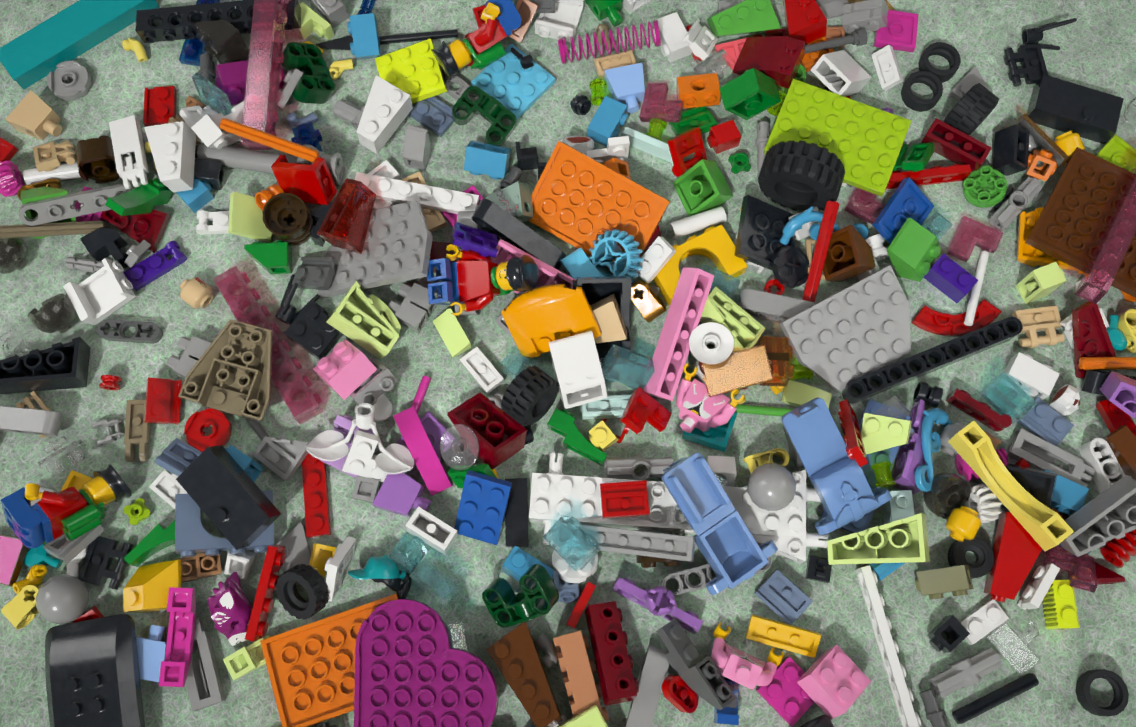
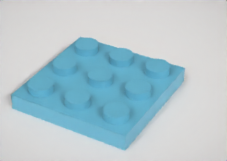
M511 43L505 49L506 55L487 66L471 81V86H478L488 95L497 99L504 107L515 114L517 121L556 82V78L535 61H532L533 67L523 69L520 60L510 52V49L512 47L515 48L523 57L527 55Z

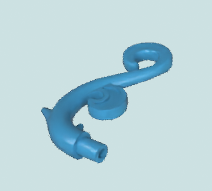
M811 206L806 211L792 217L782 230L783 235L780 242L787 245L790 238L795 235L797 230L802 229V225L814 221L822 223L824 213L812 211L813 207ZM836 222L834 225L833 233L840 230V227ZM814 223L809 228V235L814 240L818 239L820 231L818 223ZM862 223L853 224L860 235L867 239L869 232L867 227Z
M940 408L923 411L925 415L921 425V446L925 465H920L915 470V483L918 489L923 492L932 490L934 486L932 453L938 452L941 447L939 434L932 432L934 422L935 424L939 423L944 427L947 424H952L949 415Z

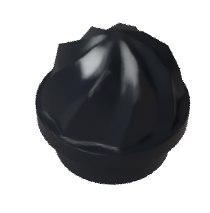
M576 95L570 102L571 109L577 115H586L591 108V101L585 95Z

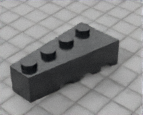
M77 337L65 344L60 342L53 344L48 349L41 351L36 349L29 351V354L18 357L16 355L0 360V394L87 387L90 359L89 345L81 337Z

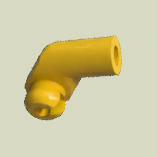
M36 564L31 567L25 579L13 583L14 592L18 594L22 588L28 585H40L47 573V567L43 564Z

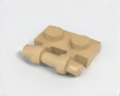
M69 140L59 144H55L53 141L33 147L35 165L39 172L53 171L61 166L60 162L63 161L73 165L77 159L74 145Z
M1057 306L1016 310L1012 313L1013 317L1018 318L1022 322L1023 329L1021 333H1026V338L1019 339L1020 347L1036 348L1038 345L1046 344L1047 346H1053L1064 342V335L1056 334L1055 329L1062 327ZM1036 331H1045V336L1037 337Z

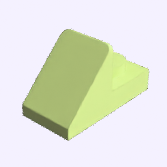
M303 2L300 4L301 28L299 29L303 39L308 37L313 31L319 37L324 36L327 40L332 39L335 35L331 24Z

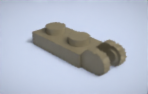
M146 399L127 400L124 434L125 460L127 462H133L135 459L134 445H139V459L141 462L149 459L148 444H150L151 423H144Z

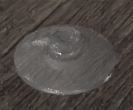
M462 424L452 425L443 433L440 441V451L445 463L456 470L468 469L475 463L479 453V443L475 433L468 426Z

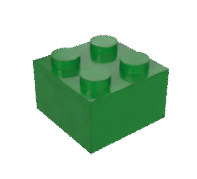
M755 68L746 70L741 76L729 80L724 86L719 88L725 110L745 120L781 102L775 80Z

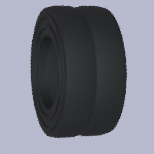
M975 536L974 539H964L963 542L956 540L948 550L947 557L950 567L968 565L971 579L986 575L993 567V550L982 538ZM967 551H971L976 555L974 564L966 561L965 554Z

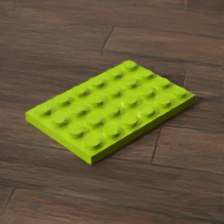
M793 79L763 153L766 154L775 144L783 141L786 143L788 140L817 144L818 147L828 149L830 153H834L841 160L845 169L843 183L882 197L911 120Z

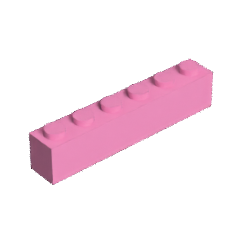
M699 268L682 269L642 388L646 393L673 401L690 351L689 338L692 331L699 324L714 275Z

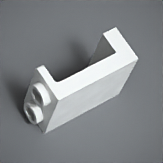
M555 0V13H540L539 19L535 21V34L544 38L563 39L564 37L565 42H571L570 36H572L574 41L584 10L585 0Z
M108 258L102 260L104 267L79 285L69 282L63 286L82 322L96 325L136 297L132 290L133 285L123 274L124 269L122 265Z

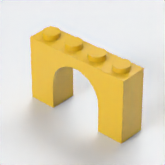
M721 224L717 227L711 226L699 236L693 235L681 245H673L672 247L676 250V253L653 281L660 288V293L670 307L680 278L679 264L685 258L693 255L707 257L716 265L726 283L744 274L747 264L744 259L734 256L736 246Z

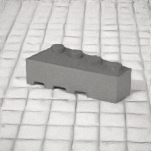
M1125 475L1064 520L1074 532L1060 543L1062 548L1079 557L1106 545L1107 541L1114 538L1118 540L1125 537L1126 533L1135 530L1136 480Z

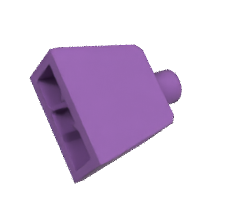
M403 472L387 474L372 505L380 510L411 517L414 509H417L418 506L428 511L431 501L421 496L424 491L423 486Z

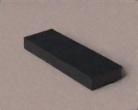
M508 478L505 481L512 482V488L505 513L506 547H529L527 478Z

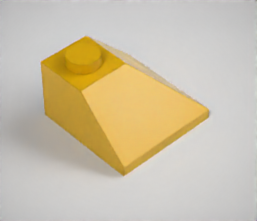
M177 559L140 566L124 587L123 612L145 613L167 609L169 587L182 588L181 560Z

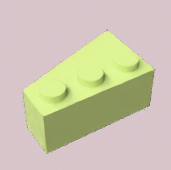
M356 281L326 322L381 360L390 352L399 335L383 314L380 315L372 305V300L365 296L360 289L361 286Z
M716 286L708 294L700 318L701 323H718L725 326L731 332L734 339V348L730 356L752 350L766 328Z

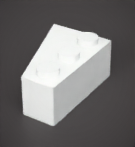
M377 75L375 76L356 131L360 144L376 154L379 153L413 109L409 94Z
M184 121L144 127L160 181L173 193L193 190L196 133Z

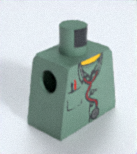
M517 181L486 197V199L491 200L522 223L532 219L534 216L529 184Z

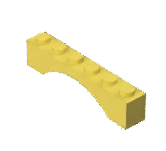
M972 421L948 441L1044 551L1057 546L1074 532L1057 512L1035 499L1015 480L1000 460L991 439L975 421Z

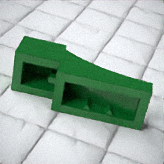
M154 178L148 180V184H141L127 193L108 197L105 205L121 216L151 213L155 205L168 204L172 191L160 179Z
M555 409L547 423V427L549 430L565 437L563 447L603 466L607 454L585 439L575 426V418L571 412L565 409L561 411Z
M175 520L168 527L158 524L123 559L129 565L139 567L158 551L175 544Z

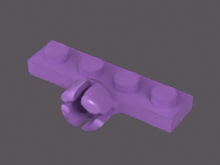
M618 578L612 590L615 593L648 609L653 615L661 616L670 622L676 618L682 628L693 634L700 630L703 621L698 619L699 616L691 611L684 612L677 608L678 605L675 603V597L671 590L666 591L663 586H657L651 590H642L636 586L634 581L628 578Z

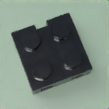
M313 300L307 304L284 332L288 339L318 360L326 357L344 335L326 322L330 316H328L327 311Z
M1010 463L1006 465V469L1028 493L1051 509L1058 474ZM1003 504L1000 505L1002 511L1010 512Z

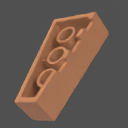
M580 630L553 638L573 717L596 704L605 722H608L609 717L606 707L601 708L599 698L603 697L600 684L595 683L593 674L596 673L593 659H588L586 650L590 649L587 636H582Z

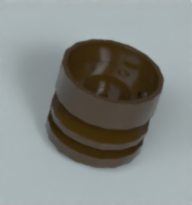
M280 193L269 199L262 211L263 222L266 228L278 240L288 242L289 246L301 245L311 238L310 232L315 221L311 216V210L304 201L291 193Z

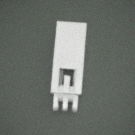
M133 115L109 122L116 169L123 180L125 189H131V181L134 187H139V179L143 185L148 184L146 174L149 171L139 121ZM131 152H135L136 163L134 164V160L130 156Z

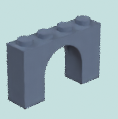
M263 490L262 492L273 503V490ZM175 494V552L180 554V557H194L195 553L205 552L206 556L220 555V551H230V554H244V550L253 549L254 553H266L268 545H274L272 523L250 546L236 550L227 538L214 537L204 529L200 519V507L189 494Z

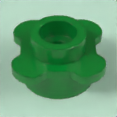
M737 153L728 158V162L732 166V173L738 174L741 171H750L751 165L748 164L749 158L747 154Z

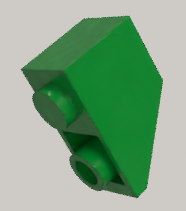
M276 240L273 243L252 242L251 244L244 245V249L249 256L268 273H292V249L288 242Z

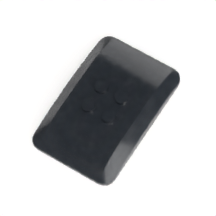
M118 614L50 628L45 637V672L50 727H145L133 618L128 614Z

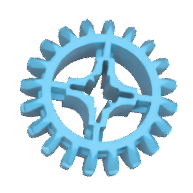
M613 230L598 235V240L592 241L595 247L588 249L592 252V256L588 258L592 260L593 266L601 277L631 276V283L633 278L639 277L636 270L643 269L639 262H643L644 259L639 257L643 250L637 249L640 243L634 241L635 236L628 235L626 231ZM618 243H620L623 246L626 252H623L621 250V247L618 246ZM606 265L610 268V271L613 272V275L608 271Z

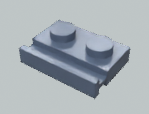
M434 96L417 102L409 112L411 118L440 137L454 123L452 108Z
M1039 397L1031 402L1022 416L1016 421L1031 434L1055 446L1065 438L1074 426Z
M176 438L162 451L160 456L156 457L155 464L179 476L202 452Z
M778 568L755 592L757 597L789 625H792L813 602L809 596Z

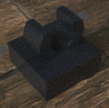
M809 555L805 579L830 583L832 565H829L828 559Z

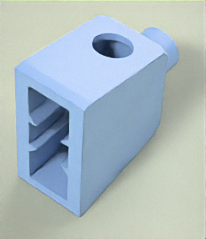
M642 63L605 70L604 83L612 99L627 105L628 113L637 112L639 110L638 103L644 101L645 95Z
M151 624L147 638L136 637L140 679L159 682L161 661L165 660L167 642L162 641L165 631L163 626Z

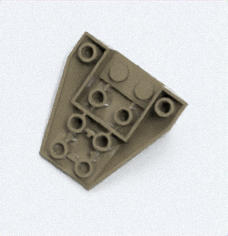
M230 319L186 375L178 397L245 419L263 421L271 399L273 331Z

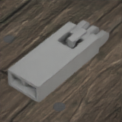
M1022 428L1015 432L1006 452L1008 457L1016 461L1024 458L1032 469L1041 471L1047 469L1086 488H1089V485L1084 482L1091 483L1092 477L1089 475H1094L1096 471L1094 468L1084 464V460ZM1054 458L1067 464L1068 468H1064L1062 464L1058 466L1053 465Z
M200 616L196 617L193 645L195 649L194 654L200 653L201 659L193 662L191 657L186 680L192 711H198L226 701L209 631H204Z

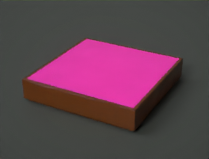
M0 535V584L13 587V583L17 582L28 547L23 545L19 538Z

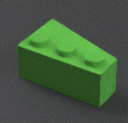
M745 0L706 19L711 32L716 37L781 29L770 0Z

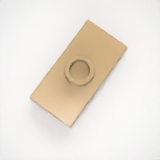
M632 50L626 53L621 52L594 59L599 80L604 79L605 70L637 64Z

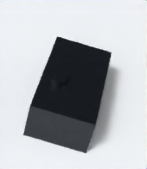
M1043 74L1033 87L1025 120L1065 133L1072 130V133H1078L1082 138L1105 144L1117 131L1124 98Z
M222 445L207 447L176 478L178 483L236 550L250 546L281 515L280 511Z

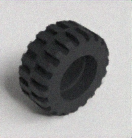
M788 140L786 143L783 141L775 144L767 151L758 177V183L767 198L770 197L771 201L779 203L782 207L792 208L791 210H801L803 212L811 206H817L819 211H824L827 201H837L844 180L845 169L837 155L830 153L828 149L818 147L814 143H806V141L795 142L794 140Z

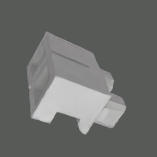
M403 282L398 290V294L405 299L402 303L393 299L388 307L394 313L399 323L407 325L419 334L429 319L428 316L432 314L437 305L429 304L427 288L417 283H414L412 286ZM434 292L435 298L437 299V298H438V294H437L436 292Z
M194 336L192 338L181 337L177 347L184 352L181 358L175 355L170 356L167 365L179 376L186 378V375L211 343Z

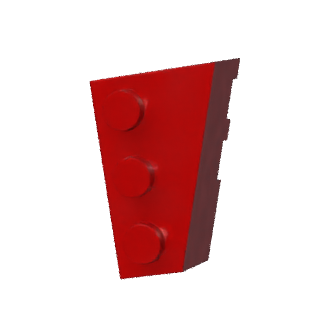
M783 0L788 37L805 41V44L826 36L827 18L815 0Z

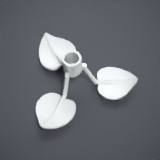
M383 393L373 406L368 403L356 404L354 409L356 419L352 420L351 428L345 439L342 433L335 430H327L314 437L305 446L306 450L315 458L323 461H336L345 457L349 452L346 443L350 441L356 426L361 430L372 428L374 435L379 436L374 421H383L392 414L391 402ZM379 437L378 447L382 453L376 456L375 463L381 472L399 474L414 468V459L406 447L393 443L385 449Z

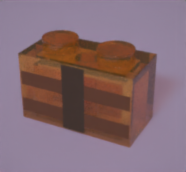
M762 336L757 347H765L772 379L760 382V386L786 387L794 375V367L790 365L792 346H789L788 337Z

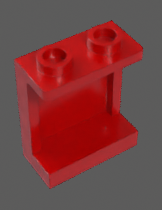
M280 155L271 166L276 180L284 193L297 195L305 203L328 205L338 192L325 158L317 157L311 165L289 163L286 155Z

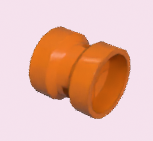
M272 184L266 190L256 193V204L263 211L265 204L271 197L284 193V191L278 185Z

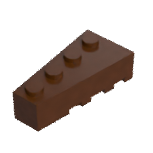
M523 622L486 650L536 727H554L563 719L530 627L526 622Z

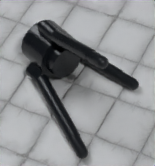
M1073 18L1061 22L1055 21L1038 27L1024 29L1022 31L1023 44H1039L1038 42L1043 39V31L1074 23L1077 19ZM1040 44L1041 49L1060 50L1059 46Z
M294 274L290 278L280 307L275 315L277 319L288 325L307 306L306 304L296 314L295 311L297 309L290 305L298 287V283L292 285ZM317 293L311 300L316 302L321 296Z

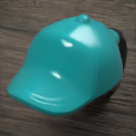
M388 555L371 556L364 568L348 571V574L355 579H372L376 583H384L390 589L397 592L398 599H406L412 583L411 575L408 572L399 570L397 564L388 558Z

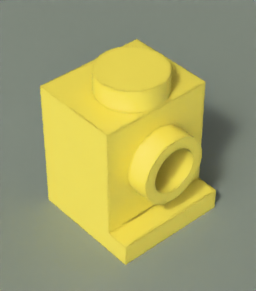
M603 420L588 431L590 433L588 435L589 440L602 452L619 440Z

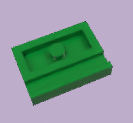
M706 106L692 108L668 117V124L671 125L676 136L695 127H699L701 134L710 132V128L717 125L716 120L710 111L706 109Z
M914 143L907 147V144H904L893 171H896L898 168L912 172L924 170L935 151L934 143Z

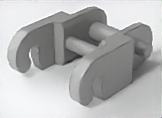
M114 418L112 421L106 419L92 425L93 429H98V426L106 427L108 436L97 441L96 445H107L116 442V438H122L121 436L125 434V432H121L119 425L122 423V420ZM111 426H115L116 433L111 434Z

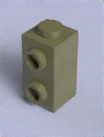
M968 565L919 571L915 578L917 591H921L923 596L929 595V600L944 598L943 593L952 592L953 596L968 595L967 590L974 589Z

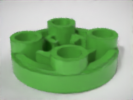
M988 165L971 172L963 182V195L971 205L980 208L995 206L1003 200L1007 192L1005 176Z

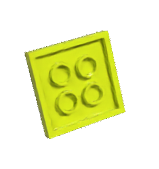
M431 39L375 58L380 78L409 94L412 104L447 92L440 65L431 49H435Z

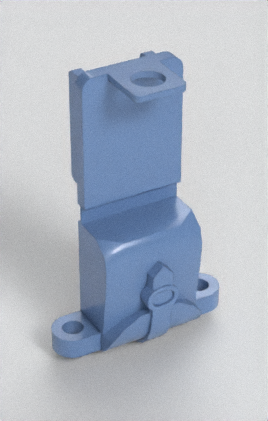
M819 397L814 398L782 416L781 422L827 513L826 517L815 523V527L820 535L828 534L852 521L856 522L864 518L865 514L879 508V506L892 498L886 487L872 492L861 467L858 466L855 459L851 460L845 449L847 446L823 399Z
M694 453L689 457L680 458L663 469V483L689 525L695 531V543L715 572L716 577L706 584V588L711 595H715L725 588L733 589L745 579H750L755 575L756 571L769 563L767 558L778 550L773 540H769L760 546L757 544L702 454Z

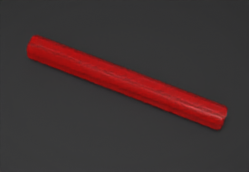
M827 201L802 300L815 302L839 209L838 202Z

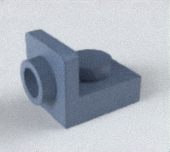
M554 572L555 586L559 593L557 602L570 603L579 600L578 583L563 581L560 575Z

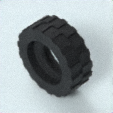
M295 565L281 574L277 580L276 593L280 604L283 605L285 611H288L291 616H295L297 619L302 618L305 620L312 617L328 603V586L323 576L310 565ZM296 582L305 588L309 601H306L299 594Z

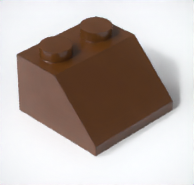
M848 225L832 233L823 268L826 281L843 282L876 267L871 247L853 225Z

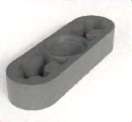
M106 319L97 326L98 335L107 341L154 344L159 342L163 336L162 329L154 322ZM111 327L114 330H118V333L116 331H109L107 334L104 331ZM135 327L134 335L126 337V329ZM152 329L156 331L151 337L146 333H142V330L144 332H151Z

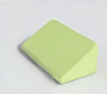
M449 308L433 320V323L451 356L455 357L472 347L456 316L451 314L453 313L452 309Z

